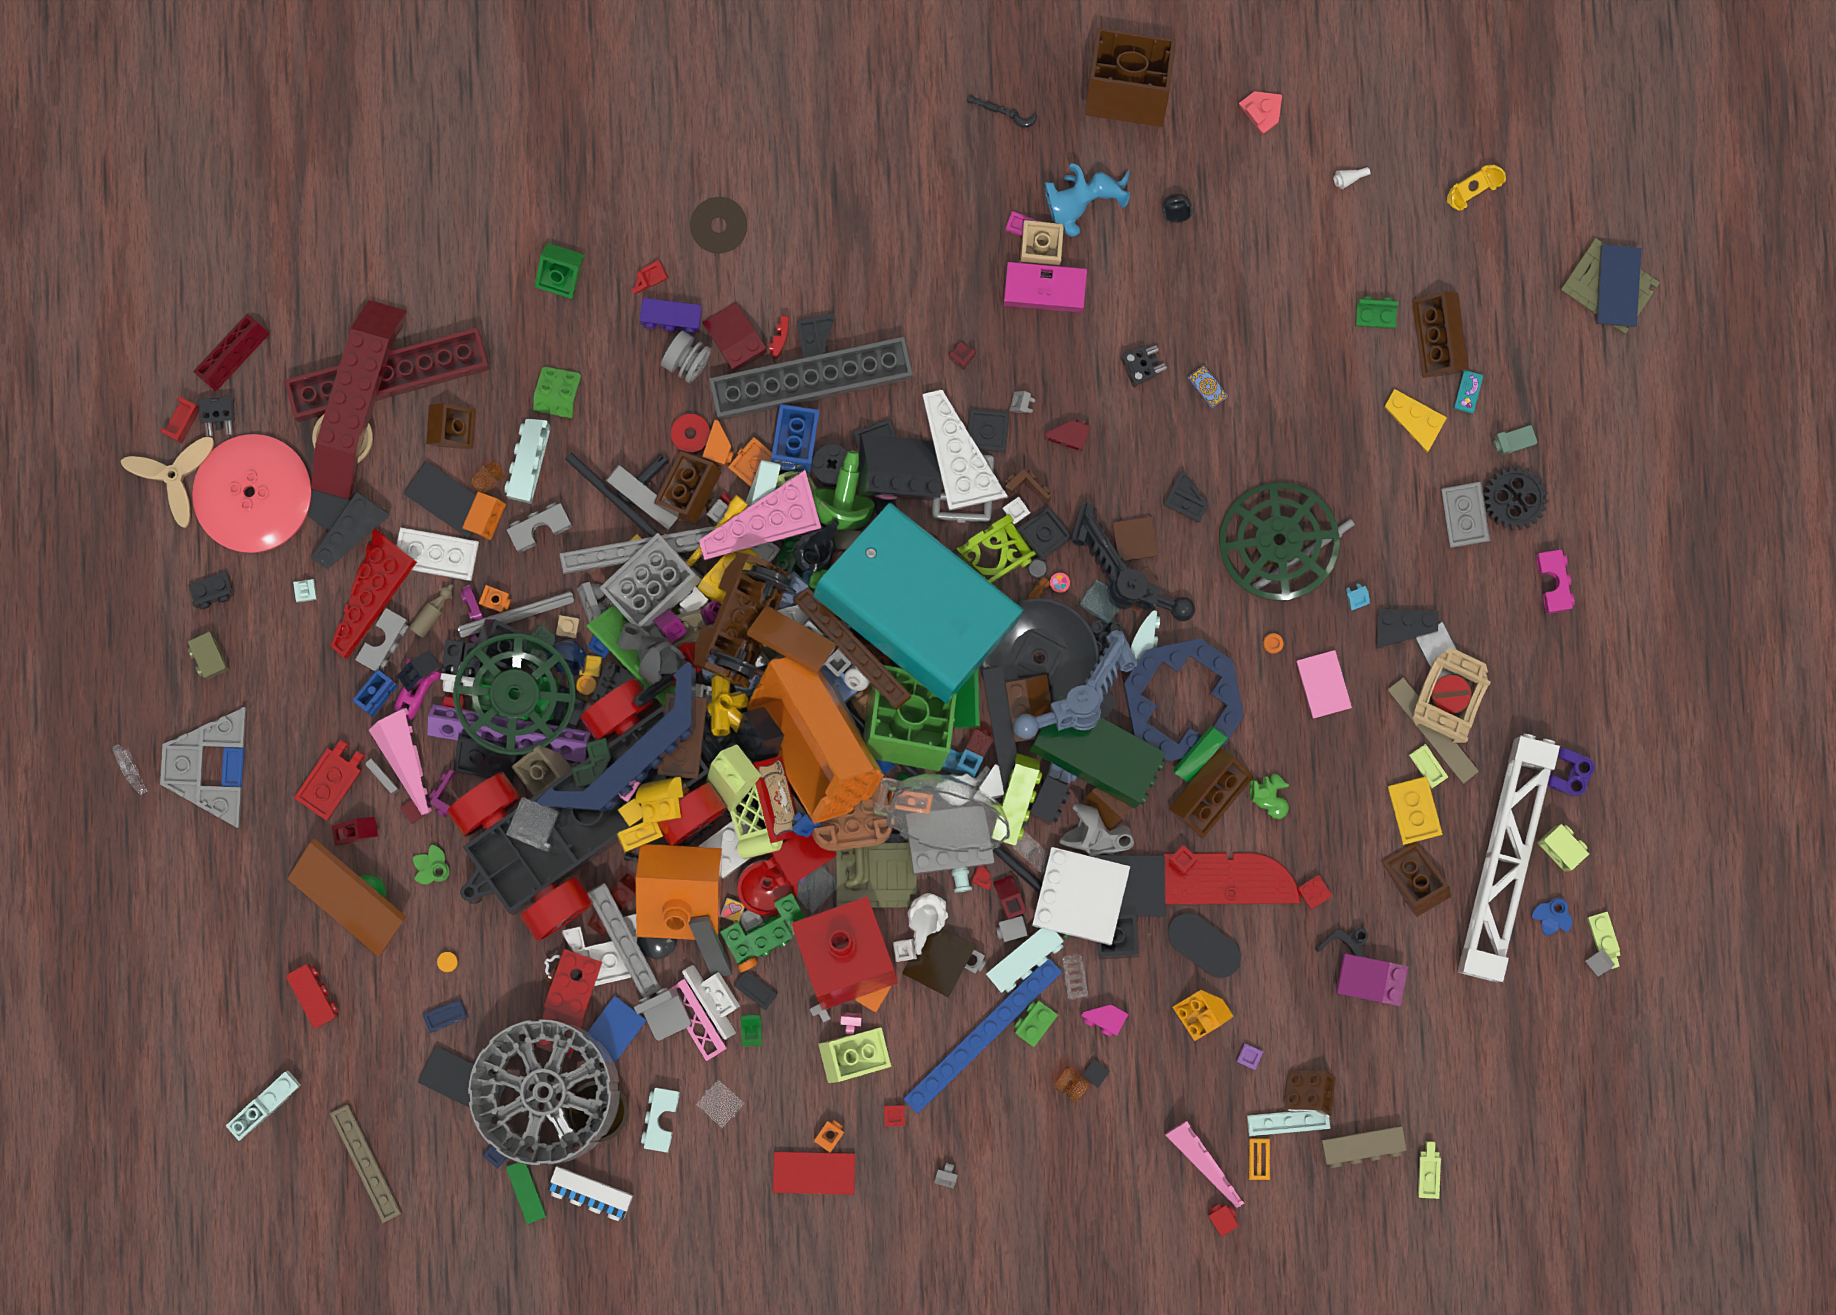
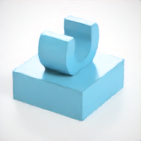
M1356 584L1357 589L1354 591L1347 588L1348 605L1351 610L1370 604L1366 586L1361 587L1360 584Z

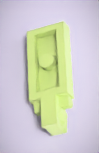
M1608 912L1587 917L1597 951L1603 949L1615 965L1611 969L1620 967L1617 956H1620V949Z
M1426 1141L1425 1152L1421 1151L1419 1156V1198L1439 1199L1441 1158L1439 1157V1152H1435L1434 1141Z

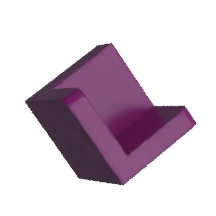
M670 610L665 611L653 620L661 635L667 638L670 643H673L687 633L679 618Z

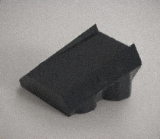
M559 684L558 693L569 694V688ZM575 691L574 709L565 728H578L581 722L580 717L587 708L589 696ZM556 701L553 719L547 720L546 723L559 726L567 711L568 702Z

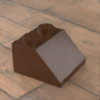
M447 403L429 405L426 444L447 448L473 449L475 409Z
M1096 787L1081 802L1083 805L1097 808L1105 827L1109 831L1132 808Z

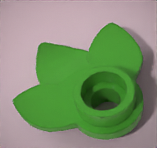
M431 845L428 855L421 854L413 857L414 865L419 870L414 878L417 882L426 885L434 880L442 882L448 878L450 869L445 863V854L439 847ZM438 868L443 869V874L440 876L436 873Z

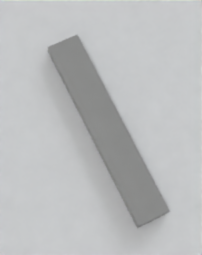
M602 883L588 891L594 901L592 905L641 997L645 998L659 991L661 988L606 884Z

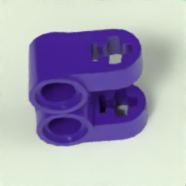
M1560 747L1557 758L1572 764L1571 771L1566 781L1550 775L1547 786L1571 797L1580 796L1587 790V784L1595 770V765L1591 759ZM1580 763L1586 764V766H1587V772H1586V773L1580 772V770H1579V764H1580ZM1572 781L1579 783L1580 789L1578 792L1572 790Z

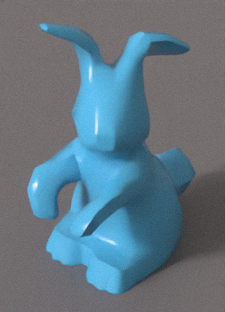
M1070 164L1069 170L1075 172L1076 176L1065 175L1063 179L1073 182L1075 184L1074 187L1058 192L1054 183L1045 182V194L1053 222L1063 224L1064 233L1070 237H1075L1080 233V227L1076 225L1075 221L1081 217L1087 204L1097 198H1116L1122 208L1126 207L1130 200V192L1123 190L1128 183L1129 170H1127L1124 178L1118 182L1100 171L1094 174L1089 183H1086L1081 168L1076 164Z

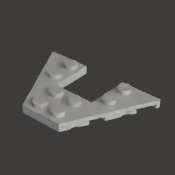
M242 707L240 710L162 744L160 785L236 828H240L242 788L202 786L204 746L244 748L246 707Z

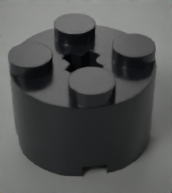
M836 444L826 445L815 453L812 459V469L816 480L820 484L836 487L839 470L843 467V461L847 455V451L843 447ZM830 462H831L832 464L836 463V469H834V470H833V468H829V469H828V467H829V464H828V463H830Z

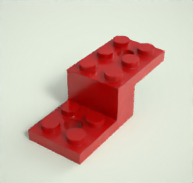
M564 949L544 1004L546 1008L542 1020L561 1021L582 1028L603 962ZM574 969L582 971V978L578 981L573 980L571 977ZM567 1030L565 1032V1036L567 1038H570L572 1036V1031ZM542 1040V1042L534 1043L533 1045L552 1052L554 1041ZM570 1048L565 1057L571 1059L574 1049Z

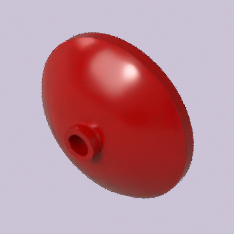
M765 859L756 861L743 870L738 879L737 893L746 909L758 915L770 916L779 914L773 900L785 897L790 891L794 898H796L798 884L796 882L788 887L785 883L780 887L774 888L771 882L764 883V880L772 881L781 875L776 865L764 871L760 864L767 860Z

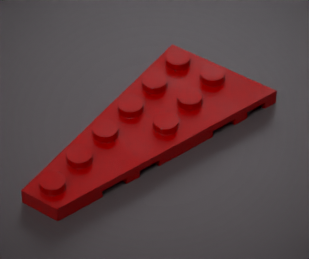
M377 529L372 531L371 535H373V538L365 550L367 553L363 564H360L350 591V601L348 605H345L343 620L338 624L330 646L346 659L352 654L417 563L416 560Z

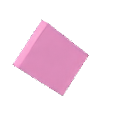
M1335 650L1296 661L1312 719L1352 708Z

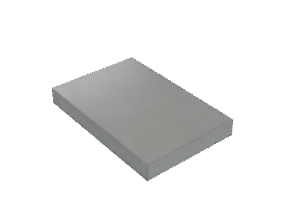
M1482 482L1441 489L1450 548L1491 541Z

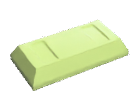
M1426 744L1409 755L1424 777L1427 776L1431 788L1448 778Z

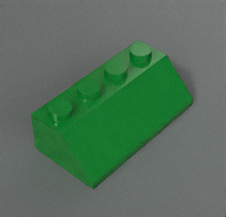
M978 669L957 692L953 721L955 730L979 729Z

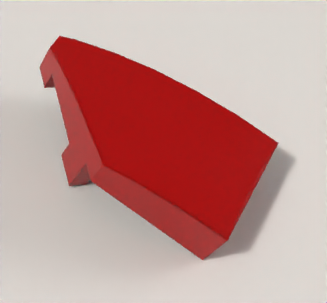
M660 260L642 268L640 272L638 271V277L632 293L642 292L669 278Z

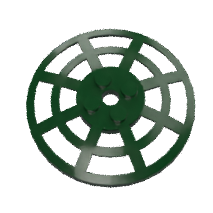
M1288 483L1261 485L1242 495L1227 512L1220 532L1222 561L1232 579L1248 593L1272 601L1297 599L1317 589L1332 572L1340 547L1337 522L1326 503L1308 489ZM1277 488L1296 490L1309 496V498L1303 505L1291 500L1279 499ZM1269 489L1271 500L1258 504L1250 511L1240 506L1252 495ZM1316 502L1327 514L1333 531H1320L1317 520L1309 511ZM1279 505L1290 506L1298 511L1292 518L1281 516ZM1269 506L1272 507L1273 517L1268 518L1264 522L1255 516L1260 510ZM1236 512L1244 518L1238 531V541L1226 543L1227 526L1232 515ZM1304 515L1310 520L1315 532H1302L1298 523ZM1248 522L1258 528L1256 538L1244 540V532ZM1275 536H1284L1285 543L1282 545L1275 544ZM1322 539H1334L1332 556L1324 570L1315 563L1321 550ZM1307 540H1316L1314 552L1311 558H1309L1301 551L1303 543ZM1256 546L1261 557L1253 564L1248 558L1245 548ZM1239 549L1243 562L1250 569L1244 579L1232 567L1227 551ZM1295 558H1298L1305 564L1299 570L1288 574L1287 563ZM1267 561L1279 564L1280 575L1269 574L1261 569ZM1309 569L1319 576L1307 587L1290 592L1289 580L1300 577ZM1256 575L1271 581H1281L1282 593L1264 592L1254 588L1250 583Z
M520 633L503 634L485 640L465 657L455 677L453 702L461 725L477 743L497 753L521 755L534 752L533 749L539 745L542 748L547 746L563 732L574 709L575 684L567 662L553 646L531 635ZM514 639V651L498 654L491 659L482 651L493 643ZM526 640L538 644L548 650L553 656L543 663L537 657L522 652V641ZM476 655L484 665L476 674L473 686H460L466 667ZM513 657L511 670L501 672L494 664L502 659ZM521 658L532 661L539 668L532 674L520 670ZM557 662L561 664L567 676L569 694L557 693L555 679L549 670ZM488 669L495 677L491 688L479 687L480 680ZM544 673L550 683L551 692H543L538 689L536 680ZM511 688L520 690L521 695L518 699H511L508 692ZM460 694L472 695L473 706L479 719L471 726L466 721L462 712ZM478 695L490 696L493 707L485 714L480 707ZM538 699L550 700L548 709L541 718L534 710ZM556 701L568 702L565 716L558 728L553 732L547 726L546 721L553 713ZM497 713L509 717L508 729L497 726L490 719ZM528 715L535 723L527 728L516 730L517 718ZM486 725L495 732L507 735L506 747H500L480 737L476 732ZM538 728L547 737L532 746L514 748L515 736L529 734Z

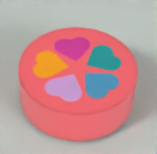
M1056 573L1050 579V587L1056 593H1064L1070 586L1069 577L1064 573Z

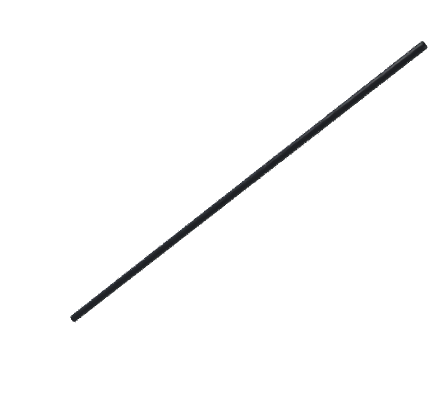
M572 452L565 458L571 466L649 537H654L659 533ZM682 553L679 554L685 561H688L686 556ZM695 565L691 567L701 579L706 576ZM846 704L857 728L864 733L865 720ZM898 764L925 790H929L933 794L932 796L946 809L960 808L956 804H950L936 791L937 786L916 767ZM991 837L993 852L1038 892L1043 883Z

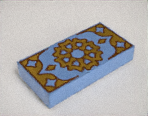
M1204 365L1188 377L1211 409L1228 398V395Z

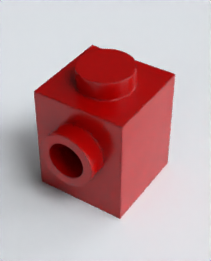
M1219 1203L1209 1209L1211 1213L1207 1215L1221 1237L1239 1227L1234 1219L1237 1215L1231 1206L1227 1207L1225 1204L1221 1206Z

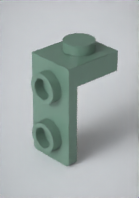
M1531 425L1508 433H1499L1493 438L1494 448L1500 456L1537 444V439Z

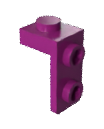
M452 769L449 772H444L440 779V782H442L438 789L435 788L429 797L431 799L430 804L437 808L435 812L445 818L448 815L446 811L450 806L442 802L440 798L456 774Z

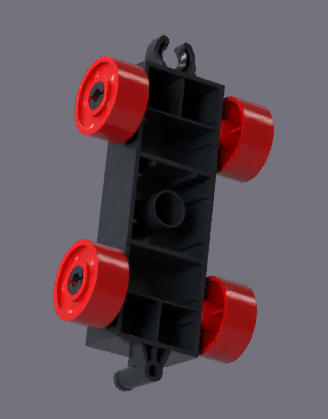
M637 678L622 684L605 695L580 717L595 740L609 739L616 734L619 736L608 744L611 760L604 772L664 717L665 707L662 706L642 721L639 719L653 707L654 702L650 700L642 707H637L633 703V699L645 690ZM706 708L705 720L711 717L708 708ZM715 736V737L717 738V740H718L719 743L721 744V743L723 742L725 736H719V737H718V736ZM590 757L578 766L591 763ZM702 759L700 761L699 779L681 778L683 797L678 798L681 818L657 822L662 835L670 846H676L685 841L727 809V805L710 782L691 792L692 789L707 779L709 769ZM652 768L647 773L649 776L641 782L639 787L644 783L675 777L657 775L658 768ZM571 770L507 815L506 812L521 799V796L504 772L485 780L463 795L446 811L464 837L470 836L482 828L485 829L483 833L463 846L477 869L468 883L461 887V897L469 903L477 904L483 900V896L496 894L508 913L512 915L517 914L535 901L532 906L520 915V918L537 942L549 937L586 911L594 903L577 877L566 881L560 886L557 885L619 842L617 833L643 823L642 818L629 827L618 811L634 798L636 799L637 790L628 802L620 797L617 800L618 805L611 811L554 808L539 805L536 801L551 787L559 791H584L590 786L576 788Z

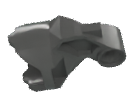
M627 623L623 626L617 644L624 650L634 649L638 651L639 675L650 684L654 685L662 678L661 674L676 673L686 664L685 656L667 638L653 636L632 623Z

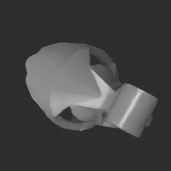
M1075 803L1072 806L1080 818L1077 828L1064 834L1059 841L1065 846L1084 850L1090 856L1102 853L1114 855L1115 852L1130 849L1134 844L1129 827L1120 825L1109 831L1105 827L1097 808Z

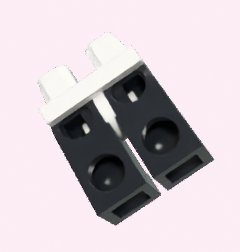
M445 639L441 673L443 691L453 693L455 677L465 657L474 649V643ZM473 658L466 667L461 679L463 686H473L475 676L480 667H482L480 660Z

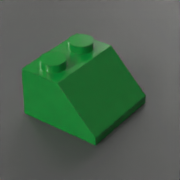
M547 243L540 255L535 288L572 299L582 272L585 255Z

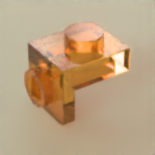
M491 462L484 465L470 482L479 492L487 494L498 481L503 480L506 476L498 465Z

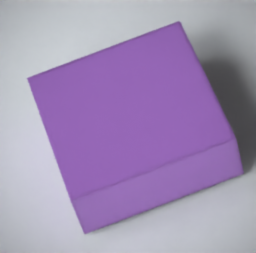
M1244 1043L1236 1062L1256 1070L1263 1051Z

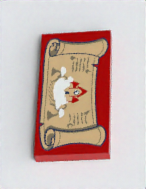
M782 756L752 763L761 774V777L755 784L770 843L798 836L799 834H796L792 828L797 823L794 819L796 810Z

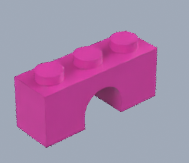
M1562 550L1538 553L1535 556L1538 575L1548 574L1556 581L1555 590L1542 595L1545 614L1573 609L1572 605H1575L1573 593H1570L1569 590L1571 578L1570 574L1566 573L1565 566L1568 565L1566 554H1563Z

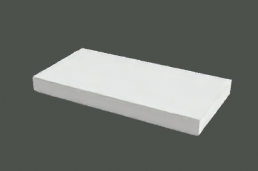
M400 527L397 546L417 561L412 571L472 581L479 547L478 541Z

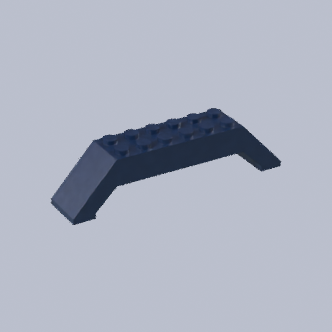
M687 662L673 675L676 678L674 708L584 791H559L551 787L536 802L544 807L611 811L618 805L617 800L621 796L626 797L634 790L632 786L636 782H643L649 776L647 774L652 768L657 769L664 762L662 758L667 754L672 755L679 748L677 745L682 740L686 742L693 736L694 733L692 731L695 729L696 668L690 662Z

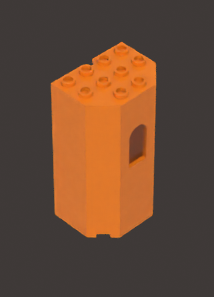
M787 657L771 660L760 679V683L756 686L753 695L750 697L746 708L748 711L764 707L783 732L784 738L778 756H782L787 778L813 823L816 824L848 814L855 809L854 806L861 799L865 802L871 798L884 774L823 672L820 670L816 674Z

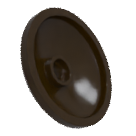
M590 1081L580 1086L574 1093L576 1096L585 1099L596 1100L598 1085H596L595 1081ZM619 1088L620 1099L617 1114L609 1131L601 1137L599 1142L614 1138L626 1125L629 1113L628 1103ZM571 1107L568 1108V1119L571 1127L577 1133L587 1125L586 1122L590 1115Z

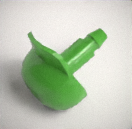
M852 450L847 452L843 461L844 465L839 470L836 489L818 488L814 489L812 493L819 522L828 526L829 523L836 519L839 522L837 527L839 531L855 530L863 527L871 519L874 510V502L871 499L855 493L860 473L857 470L859 466V453Z

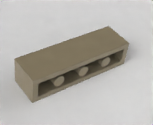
M1402 1126L1320 1140L1324 1164L1330 1165V1168L1340 1167L1342 1162L1350 1161V1164L1362 1163L1363 1158L1369 1157L1370 1161L1379 1160L1385 1154H1390V1157L1401 1156L1402 1151H1407Z

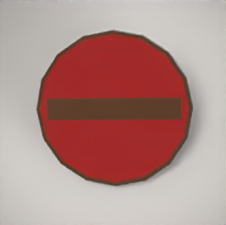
M1448 674L1439 678L1432 691L1434 704L1437 708L1449 714L1462 712L1468 707L1472 698L1470 684L1465 678L1456 674Z

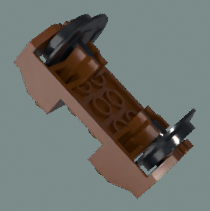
M737 552L736 557L725 569L718 589L726 592L714 625L712 628L702 626L696 641L693 665L718 675L735 686L746 689L750 686L749 679L753 680L755 675H764V671L755 666L763 644L748 636L747 632L765 606L777 611L784 593L796 594V590L790 587L792 575L766 560L751 554ZM745 562L753 565L751 570H743ZM709 654L715 658L713 664L706 661Z

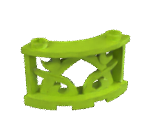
M1010 514L992 524L984 532L981 531L969 539V542L957 548L969 562L972 558H968V553L974 552L976 554L972 564L983 575L993 576L988 580L992 584L1021 565L1022 568L1032 562L1030 558L1036 554L1030 550L1012 524L1014 520ZM1006 533L1011 538V541H1008ZM995 537L997 539L996 543L1001 541V544L992 545L990 539ZM982 543L985 547L994 550L1002 548L997 568L976 566L980 559L979 544ZM1015 544L1022 556L1014 558L1012 553L1017 552V550H1008L1009 545ZM1007 560L1013 563L1004 569Z

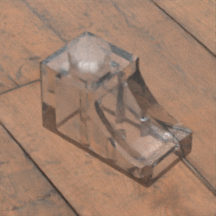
M1025 832L1022 839L1018 840L1011 849L1039 873L1043 874L1044 855L1050 854Z

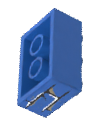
M780 404L771 462L780 464L781 470L803 472L805 470L807 474H810L820 410Z

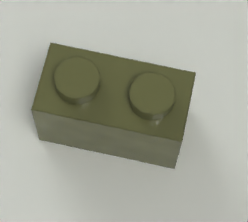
M208 632L188 641L190 647L187 650L191 658H195L198 664L195 668L200 677L203 676L209 680L230 670L213 633Z

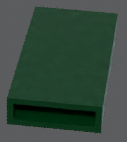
M1059 695L1055 702L1060 701V700H1064V699H1067V698H1065V697ZM1101 717L1096 726L1089 730H1077L1071 726L1058 731L1055 723L1042 727L1029 750L1135 809L1139 804L1143 805L1149 795L1146 791L1148 787L1152 788L1156 782L1157 777L1154 775L1157 770L1160 772L1165 764L1163 758L1166 754Z

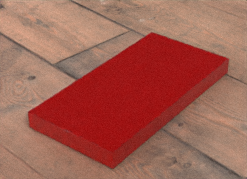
M774 1152L773 1193L854 1195L855 1153Z

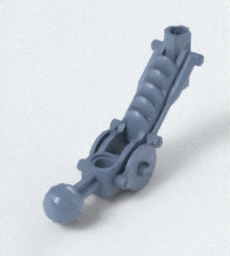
M1115 630L1106 636L1109 649L1105 648L1103 650L1104 657L1100 655L1099 664L1095 663L1094 671L1091 670L1089 673L1090 679L1086 678L1084 681L1085 685L1071 689L1067 699L1051 703L1050 713L1037 717L1030 714L1018 716L1013 724L1015 734L1022 739H1030L1036 735L1039 728L1054 723L1058 731L1071 726L1077 730H1089L1095 727L1101 716L1100 706L1103 702V694L1106 696L1108 687H1112V679H1117V670L1120 668L1121 671L1128 672L1137 666V661L1122 631Z

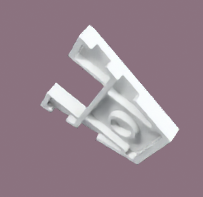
M636 914L623 917L637 942ZM581 927L562 931V935L573 952L603 962L595 986L631 978L612 941L585 947Z

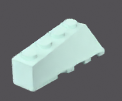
M526 419L525 424H521L519 435H522L520 443H516L514 454L517 455L516 460L511 463L509 473L512 474L511 479L506 482L504 490L507 493L508 499L532 504L551 430L548 421Z

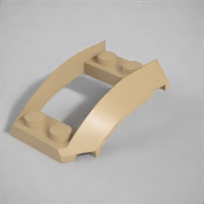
M1451 647L1436 657L1424 682L1412 717L1416 726L1420 723L1453 739L1452 743H1466L1480 702L1491 682L1487 678L1486 673L1488 670L1486 664ZM1442 668L1475 682L1471 689V701L1468 707L1461 712L1459 718L1428 704Z

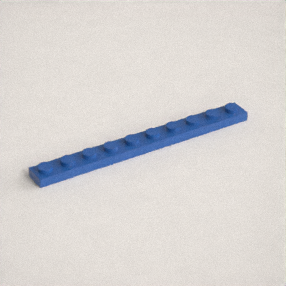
M1049 958L904 1098L917 1114L1062 973Z

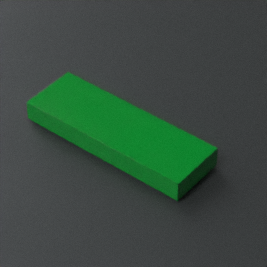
M1211 725L1173 769L1174 773L1190 782L1228 737Z
M517 1162L507 1166L506 1170L526 1223L530 1224L547 1217L528 1165Z

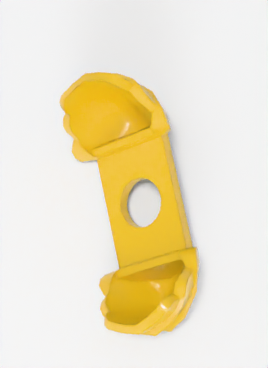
M1496 165L1482 167L1481 170L1459 184L1456 183L1450 189L1447 203L1458 211L1467 208V200L1488 187L1491 190H1495L1497 187L1502 186L1506 181L1505 172ZM1476 180L1478 182L1477 189L1470 191L1468 188L1469 183Z

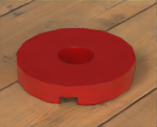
M685 414L673 423L671 438L674 445L680 451L694 454L706 447L710 428L701 416ZM694 429L696 436L688 439L685 436L686 430Z

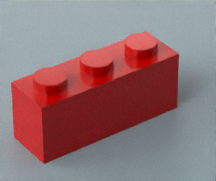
M305 964L285 975L314 1029H318L338 1018V1007L334 1001L330 1002L327 996L329 991L324 983L321 984L317 977L320 975L315 966L311 967L310 964Z

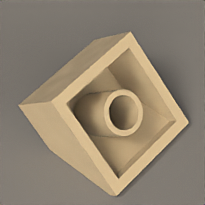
M1024 220L1020 263L1060 267L1063 224Z

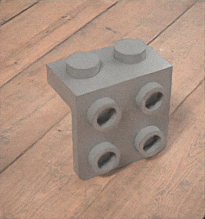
M667 987L656 992V997L651 999L650 996L639 1000V1005L634 1007L637 1014L644 1013L656 1040H662L689 1027L692 1023L676 988L668 990Z

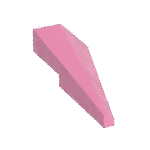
M405 708L379 720L369 729V732L420 813L426 815L432 810L428 808L425 795L428 793L427 789L422 786L420 777L423 776L417 747L413 745L410 733L413 730L412 726H408L406 719L408 710Z
M1187 1121L1176 1125L1164 1134L1236 1208L1244 1204Z

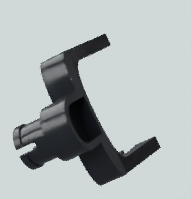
M1361 928L1353 930L1349 935L1341 930H1336L1315 948L1316 952H1319L1332 939L1337 938L1350 948L1353 955L1364 957L1360 947L1367 941L1368 933ZM1358 933L1363 935L1362 940L1358 939Z

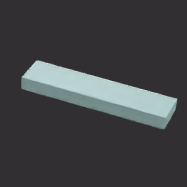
M1316 1111L1247 1115L1249 1136L1330 1129L1329 1117H1323Z

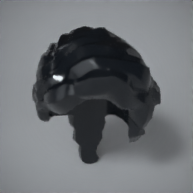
M836 519L821 531H811L795 543L796 549L793 558L802 571L816 572L824 569L832 561L836 548L834 537L839 525Z

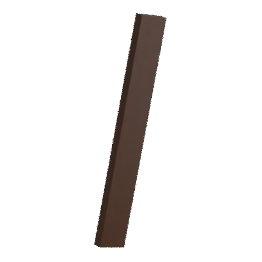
M809 587L793 598V602L830 641L837 644L836 648L895 710L912 698L911 694L831 610L813 597L814 593Z

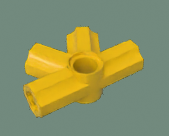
M716 675L712 677V701L709 702L707 708L711 714V731L713 735L719 737L728 735L730 727L737 733L743 715L738 710L746 708L749 699L746 693L742 691L730 693V683Z

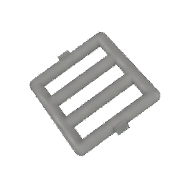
M983 455L994 474V457L992 455ZM941 492V498L932 500V518L935 520H954L957 523H965V521H991L992 501L984 503V514L940 512V500H947L945 492Z

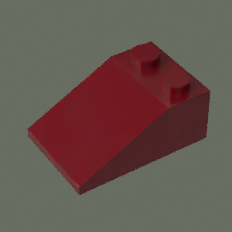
M736 302L702 322L733 373L767 353L762 340Z

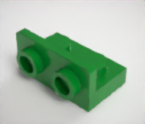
M1362 297L1356 303L1355 327L1395 329L1398 302L1392 298H1382V301L1374 300L1373 297Z

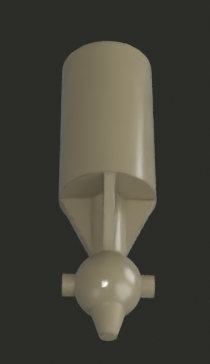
M451 584L448 587H441L439 589L440 596L427 603L409 626V629L421 638L425 637L442 614L445 599H452L453 586Z

